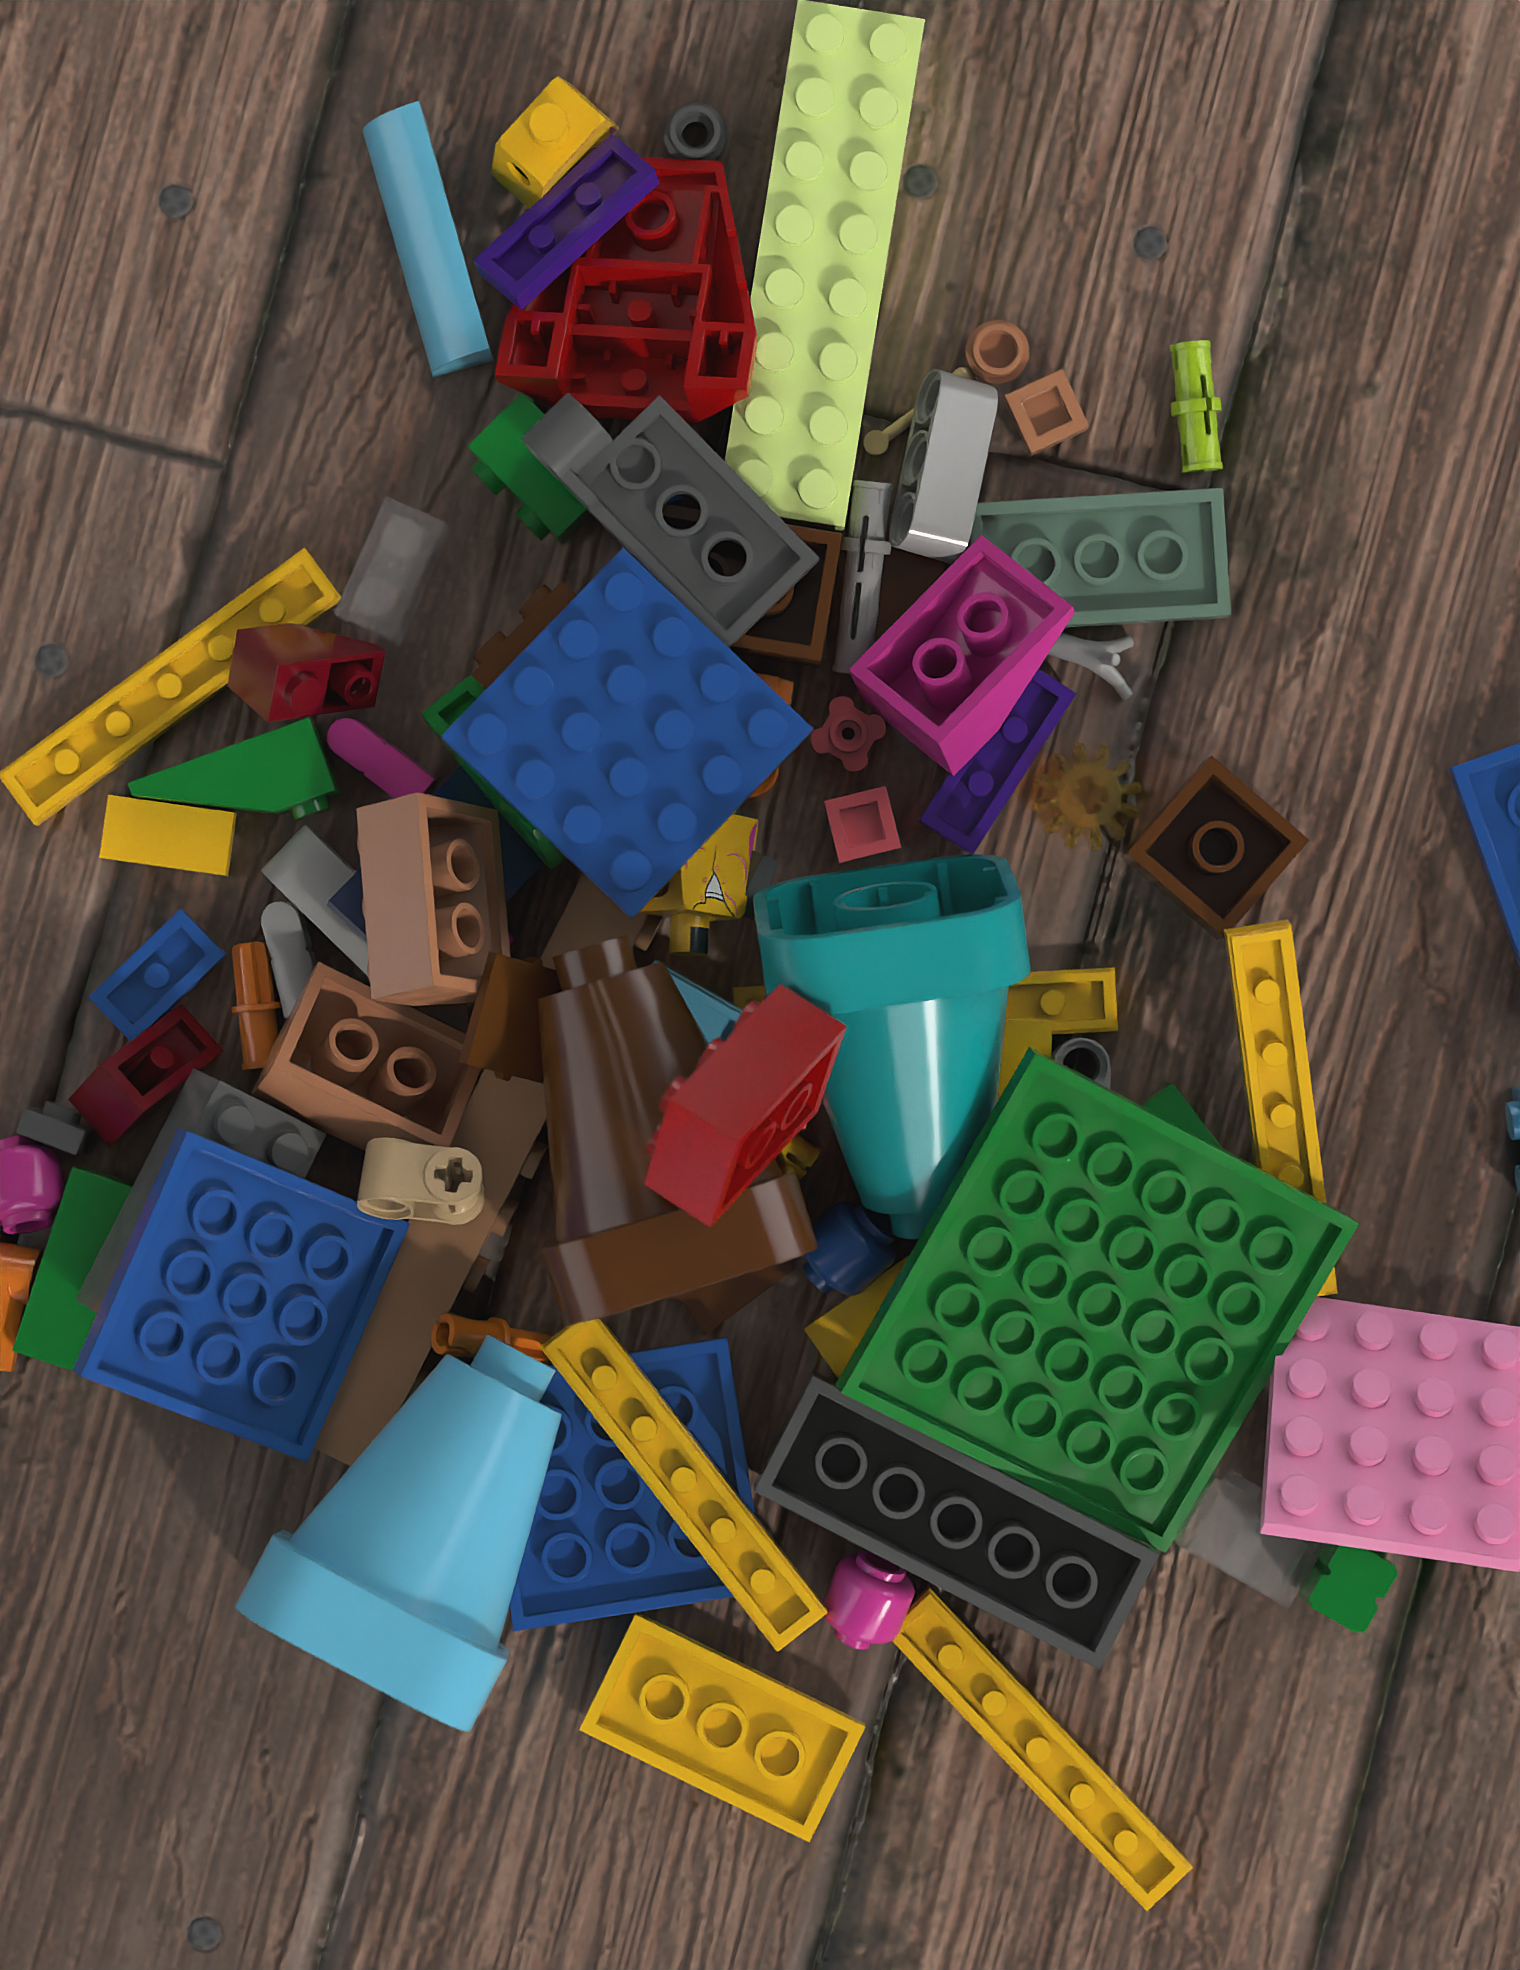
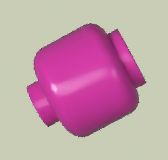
M24 1135L0 1140V1225L3 1226V1231L7 1234H27L51 1227L54 1224L53 1217L57 1214L65 1190L58 1153L50 1147L35 1145L34 1139Z
M862 1549L859 1554L842 1558L835 1568L822 1601L828 1610L824 1618L835 1629V1637L845 1645L856 1649H868L871 1644H884L893 1641L901 1630L915 1593L913 1583L906 1575L907 1570L866 1549Z

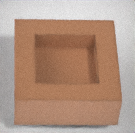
M1063 369L1008 393L1003 398L1029 456L1061 443L1089 428L1088 422Z

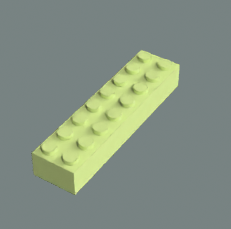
M798 0L750 298L758 343L749 397L733 405L725 462L786 524L842 533L843 536L925 19L808 0Z

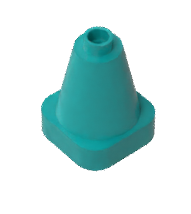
M951 855L799 877L770 885L767 888L761 889L753 896L766 996L768 997L782 984L847 1026L822 1102L862 1205L871 1211L889 1214L891 1232L899 1238H920L997 1104L1008 989L1010 985L1023 980L1031 972L1021 891L1009 862L1002 857L993 855Z

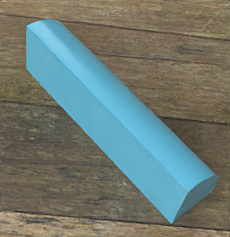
M419 101L401 106L370 121L363 128V135L433 378L494 361L423 111Z

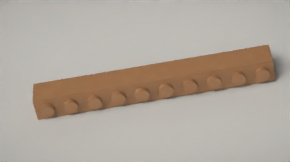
M582 874L540 959L544 967L556 970L552 957L624 935H628L632 952L635 946L646 951L663 917L639 912L631 920L594 883ZM484 1069L467 1103L450 1148L459 1147L470 1151L478 1158L482 1166V1184L485 1192V1203L482 1211L473 1220L458 1225L409 1219V1228L329 1410L314 1449L351 1467L430 1374V1372L423 1368L433 1350L431 1332L435 1321L441 1322L439 1316L443 1313L459 1316L453 1313L452 1310L463 1289L472 1294L475 1293L491 1261L481 1255L491 1233L493 1232L503 1237L519 1206V1202L509 1197L520 1175L531 1180L548 1148V1145L538 1141L547 1123L544 1084L512 1076L509 1081H504L495 1077V1071ZM455 1162V1167H460V1164ZM452 1180L450 1189L446 1191L450 1193L457 1192L458 1186L464 1181ZM449 1205V1208L455 1210V1205Z

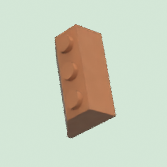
M418 792L356 808L358 824L357 847L361 862L362 911L366 925L367 974L370 981L371 1000L409 1006L474 1003L488 953L493 952L510 957L498 810Z
M318 962L281 1029L251 1096L364 1151L368 1141L382 1137L402 1139L416 1144L450 1147L481 1068L459 1062L466 1036L465 1033L408 1005L371 1000V988Z

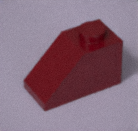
M181 1004L100 1063L68 1100L108 1146L111 1147L151 1117L183 1089L193 1068L202 1072L224 1051Z

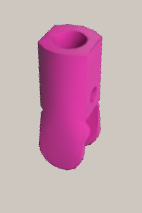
M342 718L336 720L328 729L327 742L332 751L357 770L363 771L365 777L393 798L417 792L428 795L438 778L396 746L388 744L383 737L358 719Z

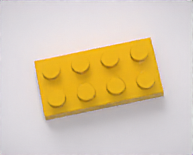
M635 1612L579 1730L810 1843L866 1726L864 1722L639 1612Z

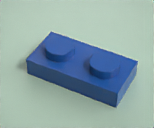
M180 909L109 976L89 998L132 1041L162 1019L228 955L184 909Z

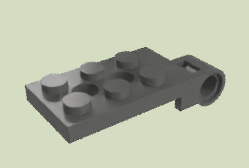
M566 393L520 438L529 451L600 524L729 649L819 562V557L660 395L614 440H612L601 424L569 393ZM680 494L691 496L698 502L701 508L698 522L686 530H677L670 527L662 515L665 503L671 497ZM733 541L744 549L747 560L744 568L738 574L730 577L716 574L709 566V552L719 542Z

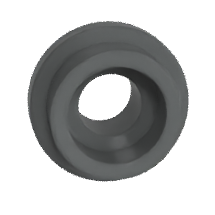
M699 102L683 104L676 108L666 120L664 143L673 159L715 161L722 154L726 146L727 128L724 119L716 109L707 104ZM692 126H699L707 132L708 137L704 144L696 147L690 146L683 139L685 131Z

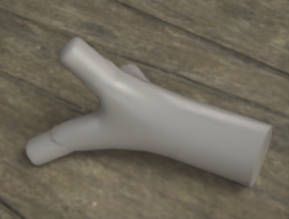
M1061 633L1048 653L1050 656L1076 663L1098 674L1114 687L1123 700L1129 699L1133 694L1123 676L1114 667L1120 663V656L1117 653L1133 647L1134 640L1130 635L1112 641H1091Z

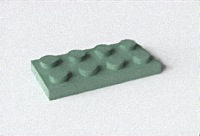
M1223 488L977 503L969 547L980 535L984 536L1071 604L1075 613L1065 628L1215 619L1231 616Z

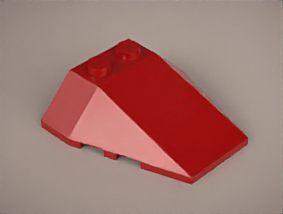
M641 157L656 170L659 184L526 307L520 310L515 304L512 305L505 317L494 375L498 382L523 392L525 395L551 407L566 393H569L596 418L635 420L660 395L686 423L696 424L749 397L758 343L722 161Z

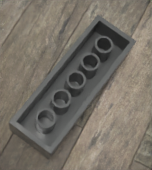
M812 1370L754 1482V1492L1100 1670L1159 1556L1155 1548L840 1393L835 1385L837 1382Z

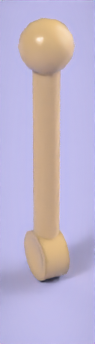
M959 367L952 373L976 381L975 375L967 367ZM914 408L883 431L873 430L868 432L863 441L865 451L874 457L883 455L888 449V442L911 426Z

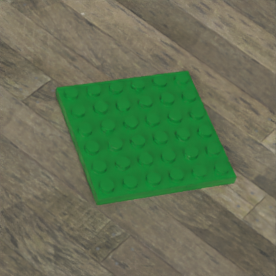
M1029 1047L835 1385L840 1393L1166 1553L1273 1372L1275 1356L1283 1355L1359 1223L1352 1216Z

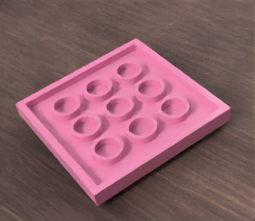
M1316 1297L1283 1355L1275 1356L1273 1372L1270 1375L1260 1534L1519 1572L1520 1327Z

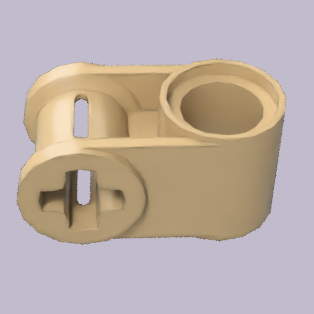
M375 1138L368 1141L366 1145L356 1206L360 1211L368 1215L383 1219H415L451 1225L465 1224L473 1220L482 1211L485 1203L482 1166L475 1155L459 1147L450 1148L416 1144L397 1138ZM455 1162H458L460 1167H455ZM452 1180L464 1181L458 1186L457 1192L450 1193L446 1191L450 1189ZM449 1205H455V1210H451Z

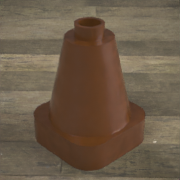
M628 935L552 957L562 992L538 999L556 1235L548 1238L541 1247L564 1325L582 1323L770 1267L817 1249L818 1244L793 1165L779 1167L775 1159H773L711 1227L644 1184L652 1156L646 1153V1148L652 1135L664 1118V1113L659 1110L660 1101L670 1084L678 1076L688 1079L696 1071L699 1059L708 1047L709 1042L665 964L659 962L637 968Z

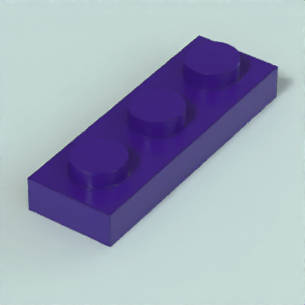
M611 134L473 260L478 273L522 310L659 184L656 170L615 135Z
M1038 669L999 730L954 776L950 773L948 774L918 822L963 851L973 855L1077 693Z

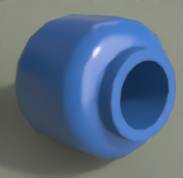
M850 1201L838 1202L812 1225L818 1248L805 1254L807 1261L803 1264V1270L810 1281L825 1293L835 1289L848 1296L860 1294L895 1261L893 1241L897 1239V1236L892 1234L890 1221L882 1213L865 1208L861 1202L858 1205Z

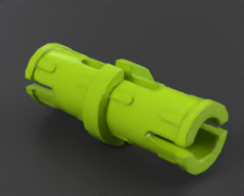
M1209 340L1188 341L1170 345L1176 402L1170 403L1172 417H1178L1182 473H1200L1223 469L1217 430V412L1222 411L1221 398L1215 397L1210 352L1211 342Z

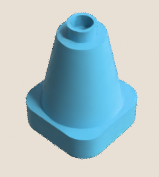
M488 1334L471 1365L452 1355L446 1354L294 1533L282 1529L272 1535L235 1604V1609L273 1634L410 1707L452 1727L470 1732L510 1653V1649L499 1641L562 1417L561 1413L540 1402L556 1370Z

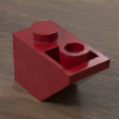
M294 623L237 629L227 687L267 722L375 707L385 650L377 644Z

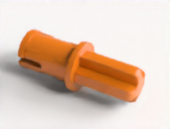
M261 941L239 943L234 945L231 950L237 1006L231 1007V1013H238L243 1056L242 1070L264 1068L279 1035L276 1008H282L281 1002H275L271 957L267 943Z
M443 1313L439 1316L441 1322L435 1321L433 1325L431 1343L433 1350L439 1355L449 1354L456 1357L474 1359L488 1334L547 1366L552 1363L540 1348L542 1344L551 1338L550 1335L510 1328L507 1322L499 1317H492L487 1321H479L450 1313Z

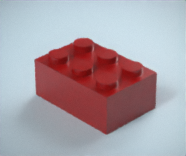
M782 984L762 1003L756 1000L751 1001L737 1019L733 1033L725 1041L719 1037L715 1038L700 1057L696 1071L688 1079L678 1076L664 1093L659 1104V1110L664 1113V1118L652 1135L646 1148V1153L652 1156L644 1184L711 1227L818 1112L847 1026Z

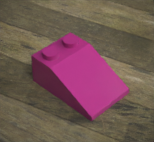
M980 535L854 663L849 672L864 704L954 776L999 730L1074 615L1075 610L1066 600L988 539Z

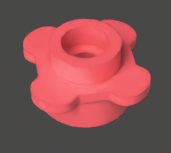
M840 696L830 702L828 707L830 715L822 728L815 729L812 732L811 745L817 753H830L835 758L842 760L846 770L856 772L866 767L868 763L867 752L875 740L881 739L884 736L886 725L881 716L877 714L867 715L854 707L852 699ZM845 728H851L855 735L853 739L846 740L842 736V731Z

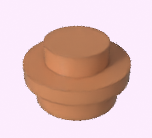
M1003 320L988 321L978 326L970 335L965 351L966 361L969 369L979 380L992 385L1007 384L1018 378L1024 371L1029 359V344L1024 333L1014 324Z

